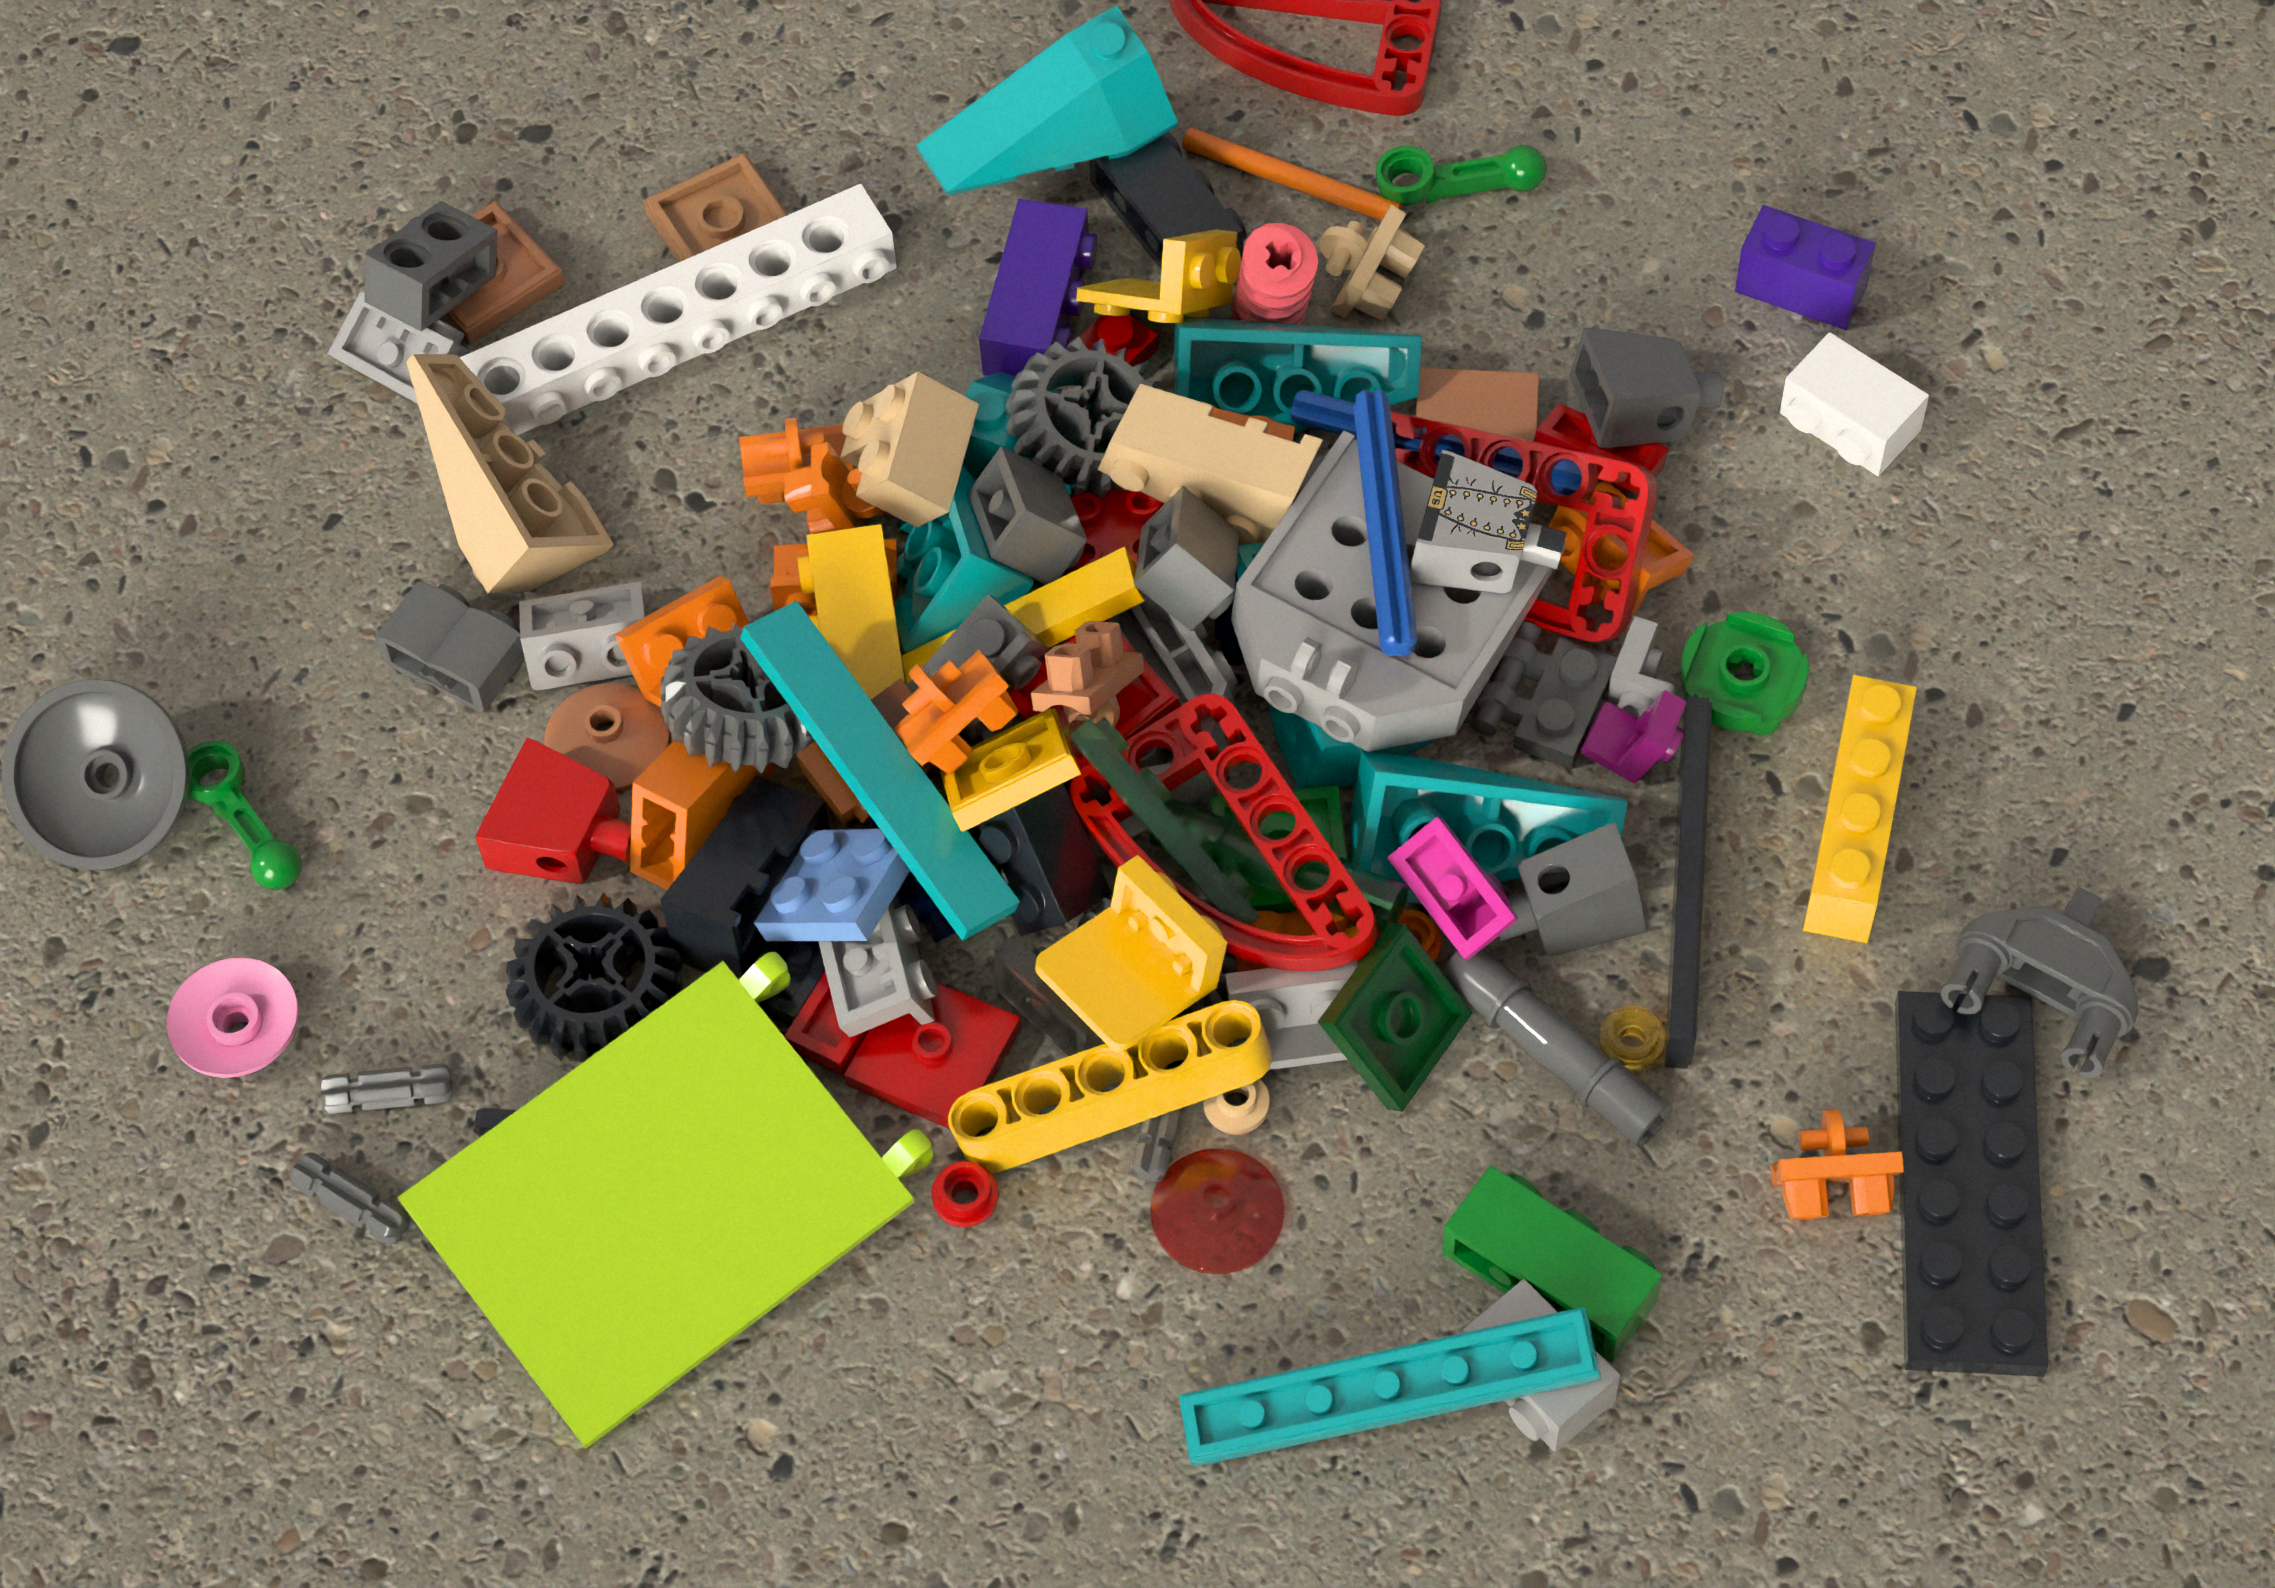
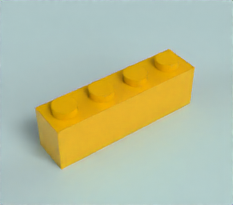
M878 524L806 535L809 555L797 557L802 593H815L818 615L809 616L811 621L870 700L900 678L905 683L882 525Z
M1853 675L1844 713L1803 931L1868 943L1879 898L1917 687Z

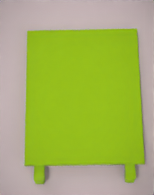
M769 952L761 957L739 980L725 962L722 961L397 1197L585 1449L915 1202L914 1198L901 1181L924 1169L934 1158L930 1140L919 1129H913L905 1134L881 1158L757 1004L780 993L791 982L787 964L776 952Z

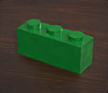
M1490 1165L1444 1226L1442 1254L1502 1293L1506 1294L1521 1280L1525 1279L1557 1312L1585 1307L1589 1316L1595 1349L1612 1364L1658 1301L1663 1274L1656 1270L1654 1263L1644 1253L1630 1246H1623L1621 1248L1598 1234L1596 1226L1587 1217L1574 1210L1567 1209L1562 1211L1543 1199L1539 1190L1520 1175L1511 1173L1507 1176Z

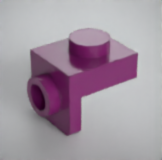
M1664 690L1639 718L1610 702H1605L1597 711L1582 747V754L1635 784L1657 760L1667 763L1676 752L1684 736V730L1677 725L1687 702Z

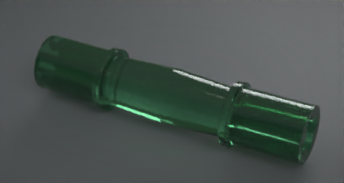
M1171 797L1163 801L1151 827L1150 844L1152 846L1207 866L1209 871L1217 873L1224 869L1267 889L1287 895L1242 826H1238V821L1235 817H1223ZM1261 833L1264 837L1269 838L1271 840L1281 839L1265 833ZM1338 858L1370 904L1378 930L1383 932L1389 923H1398L1406 905L1408 885L1350 864V861L1346 858ZM1319 861L1307 862L1297 870L1294 876V883L1304 890L1321 888L1330 876V868ZM1337 899L1327 906L1331 913L1347 918L1339 907Z

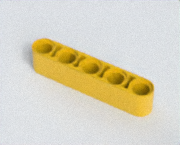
M1225 1001L1170 1020L1127 1050L1115 1051L1105 1043L969 1091L960 1096L952 1105L948 1115L949 1128L967 1161L979 1164L991 1173L1001 1172L1251 1084L1262 1078L1270 1069L1273 1060L1272 1048L1261 1018L1255 1008L1243 1001ZM1247 1038L1246 1042L1239 1046L1227 1047L1236 1039ZM1184 1060L1180 1066L1174 1069H1164L1174 1061ZM1121 1082V1084L1112 1091L1101 1092L1104 1089V1087L1110 1085L1111 1083ZM1058 1104L1051 1112L1038 1114L1045 1107ZM995 1126L990 1133L975 1137L979 1131Z

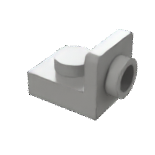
M1634 616L1611 674L1607 702L1639 718L1664 690L1674 694L1675 686L1657 679L1664 657V651L1655 648L1658 623Z

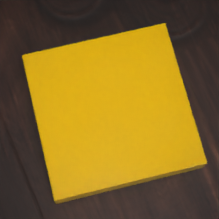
M1055 708L1041 712L972 746L973 750L970 753L969 759L954 773L948 774L940 769L951 813L961 832L1081 774L1065 727Z

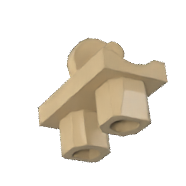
M1390 205L1380 225L1374 228L1367 241L1362 237L1365 228L1357 221H1350L1347 227H1330L1324 232L1320 239L1319 247L1321 253L1328 260L1325 266L1326 271L1333 276H1340L1344 269L1351 270L1330 308L1331 312L1345 319L1353 307H1356L1362 312L1382 321L1391 310L1402 287L1376 272L1377 267L1380 264L1405 279L1425 247L1417 239L1399 228L1406 215L1405 212Z

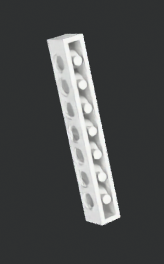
M858 184L460 357V359L504 406L505 416L502 419L503 422L515 435H519L540 425L551 424L559 420L563 415L592 402L606 400L616 394L617 391L649 377L663 375L672 367L699 355L715 352L725 344L756 330L767 329L775 325L779 320L808 307L822 305L833 296L858 285L880 279L884 274L897 269L892 231L862 184Z

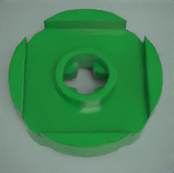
M1740 611L1727 614L1726 621L1716 622L1709 627L1708 622L1699 626L1688 638L1683 650L1680 668V681L1684 691L1683 700L1686 701L1687 696L1709 698V702H1712L1711 723L1719 727L1734 731H1750L1757 735L1770 734L1777 730L1781 721L1792 715L1801 703L1806 689L1809 663L1805 652L1802 656L1801 650L1794 643L1795 635L1780 621L1754 612ZM1742 662L1754 665L1753 675L1757 678L1749 681L1739 680L1727 668L1739 669Z

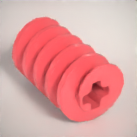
M1268 223L1251 233L1245 242L1231 308L1233 319L1302 325L1304 323L1319 262L1316 247L1307 234L1297 227L1285 223Z

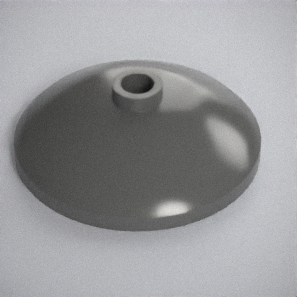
M101 679L79 680L61 685L47 692L22 714L9 736L2 764L3 793L8 811L18 830L36 850L46 857L77 869L106 870L119 868L136 862L154 851L170 835L178 823L189 792L190 763L182 734L173 718L164 707L147 693L117 681ZM114 764L118 768L120 776L118 782L111 787L107 784L104 775L106 768Z

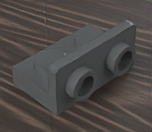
M988 594L923 668L931 676L949 660L959 668L976 651L980 650L1007 682L1009 687L1006 691L1009 692L1011 689L1019 690L1036 676L1042 665L1039 659L1049 647L996 597ZM913 679L906 685L912 693L919 688ZM976 717L959 734L965 740L969 737L976 738L984 733L988 727Z

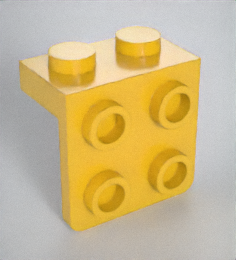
M1214 229L1166 238L1163 241L1161 282L1121 278L1077 287L1076 300L1094 303V313L1102 315L1126 316L1130 315V309L1148 310V320L1161 323L1184 322V316L1208 317L1210 316V308L1232 303L1233 284L1238 278L1241 265L1240 252L1236 248L1237 232Z
M1137 855L1118 867L1111 906L1042 951L1037 956L1035 971L1111 1049L1124 1051L1217 988L1228 942L1223 938L1220 929L1210 918L1203 915L1200 916L1178 894L1175 885L1165 874L1155 872Z

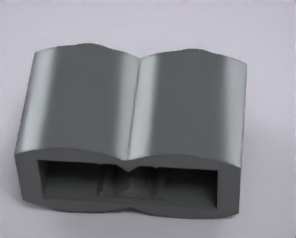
M418 581L375 636L381 658L390 666L416 681L433 685L448 697L481 712L486 711L525 659L520 639V629L513 620L498 611L492 610L486 613L478 609L469 608V604L463 595L454 588L444 584L435 587Z

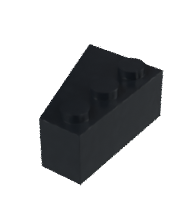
M757 775L743 793L734 798L726 815L660 899L673 948L679 952L682 964L707 973L724 961L739 980L758 961L770 941L764 939L754 922L768 902L772 890L780 883L799 853L802 843L809 837L813 830H830L824 800Z

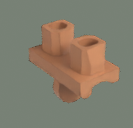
M1090 621L1085 622L1075 630L1077 644L1066 643L1054 646L1045 654L1048 679L1031 692L1033 711L1044 712L1051 706L1064 705V712L1071 727L1082 735L1093 738L1101 737L1115 727L1120 715V707L1115 695L1144 672L1142 653L1123 652L1120 624Z

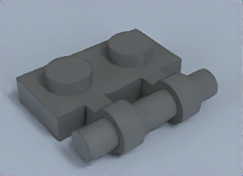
M1522 622L1499 661L1500 666L1493 681L1486 683L1476 700L1479 711L1472 723L1473 727L1484 735H1494L1501 721L1517 726L1513 741L1514 749L1572 769L1597 711L1601 707L1609 689L1611 674L1618 657L1563 637H1559L1551 656L1538 652L1536 645L1542 635L1541 629L1533 623ZM1522 677L1539 682L1531 700L1517 696L1515 693Z

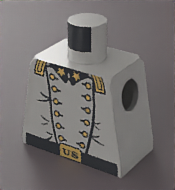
M1442 450L1410 567L1411 582L1504 594L1512 589L1520 560L1557 569L1567 532L1530 523L1538 492L1533 485L1453 452Z

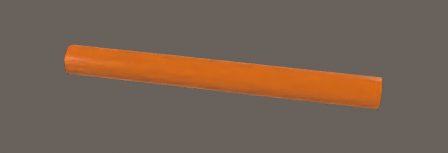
M1192 127L1186 131L1183 138L1182 148L1184 150L1382 221L1390 205L1395 206L1401 211L1403 209L1402 203L1392 201Z

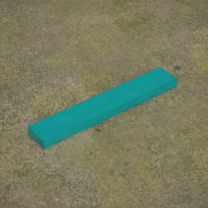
M795 601L744 626L740 636L741 641L960 939L964 941L1014 913L1020 903L1018 898L967 830L961 832L949 805L910 755L800 604Z
M1585 1307L1185 1393L1179 1395L1190 1463L1194 1467L1602 1380L1588 1312Z

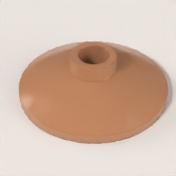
M621 683L596 684L570 695L551 715L544 736L545 746L607 777L614 784L616 792L632 788L633 782L669 746L670 730L668 725L664 724L661 707L647 701L639 688ZM604 724H614L606 731L595 730Z

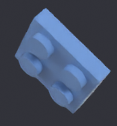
M880 829L813 830L802 843L799 853L780 883L772 890L768 902L754 924L766 941H868L909 874L910 869Z

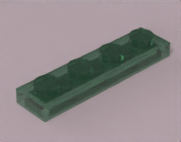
M1079 714L1062 729L1064 734L1218 911L1249 926L1260 917L1248 902L1257 894L1233 865H1229L1223 872L1206 854L1215 844L1189 815L1182 822H1179L1167 809L1164 803L1172 797V794L1147 766L1137 774L1121 754L1130 746L1105 717L1094 724L1090 718Z

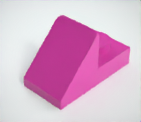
M1438 816L1387 857L1451 943L1467 961L1518 920L1498 879L1479 866L1446 821Z

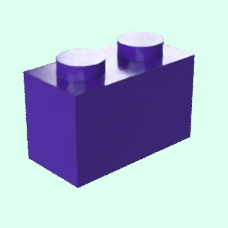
M1763 205L1741 248L1735 292L1847 331L1868 286L1876 243Z

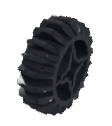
M604 892L596 905L587 907L584 899L576 895L573 903L574 909L563 913L562 909L552 904L549 911L551 921L547 924L530 919L528 929L532 939H515L513 950L517 959L507 961L506 974L510 983L507 985L506 996L510 1006L515 1008L513 1014L517 1025L523 1031L529 1030L531 1041L538 1048L550 1044L553 1055L557 1056L560 1061L575 1049L578 1061L583 1063L593 1055V1052L600 1051L683 990V983L679 975L681 973L680 969L683 967L679 952L673 948L667 928H659L657 917L650 909L638 914L636 904L629 897L614 909L611 898L607 897ZM638 959H641L645 963L644 973L638 986L631 993L627 989L625 981L632 974L631 966ZM559 965L563 969L564 975L556 983L558 991L550 999H547L544 996L546 984L551 973Z

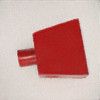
M526 738L480 825L475 839L485 868L579 884L588 879L600 854L630 862L631 823L618 819L620 814L618 798L614 784L607 777L536 740Z

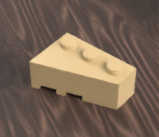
M1140 384L1107 447L1098 470L1109 475L1120 487L1129 491H1141L1163 503H1166L1182 486H1185L1240 532L1238 545L1265 543L1291 506L1323 439L1304 434L1300 444L1267 434L1268 422L1249 417L1245 427L1211 417L1213 413L1212 405Z

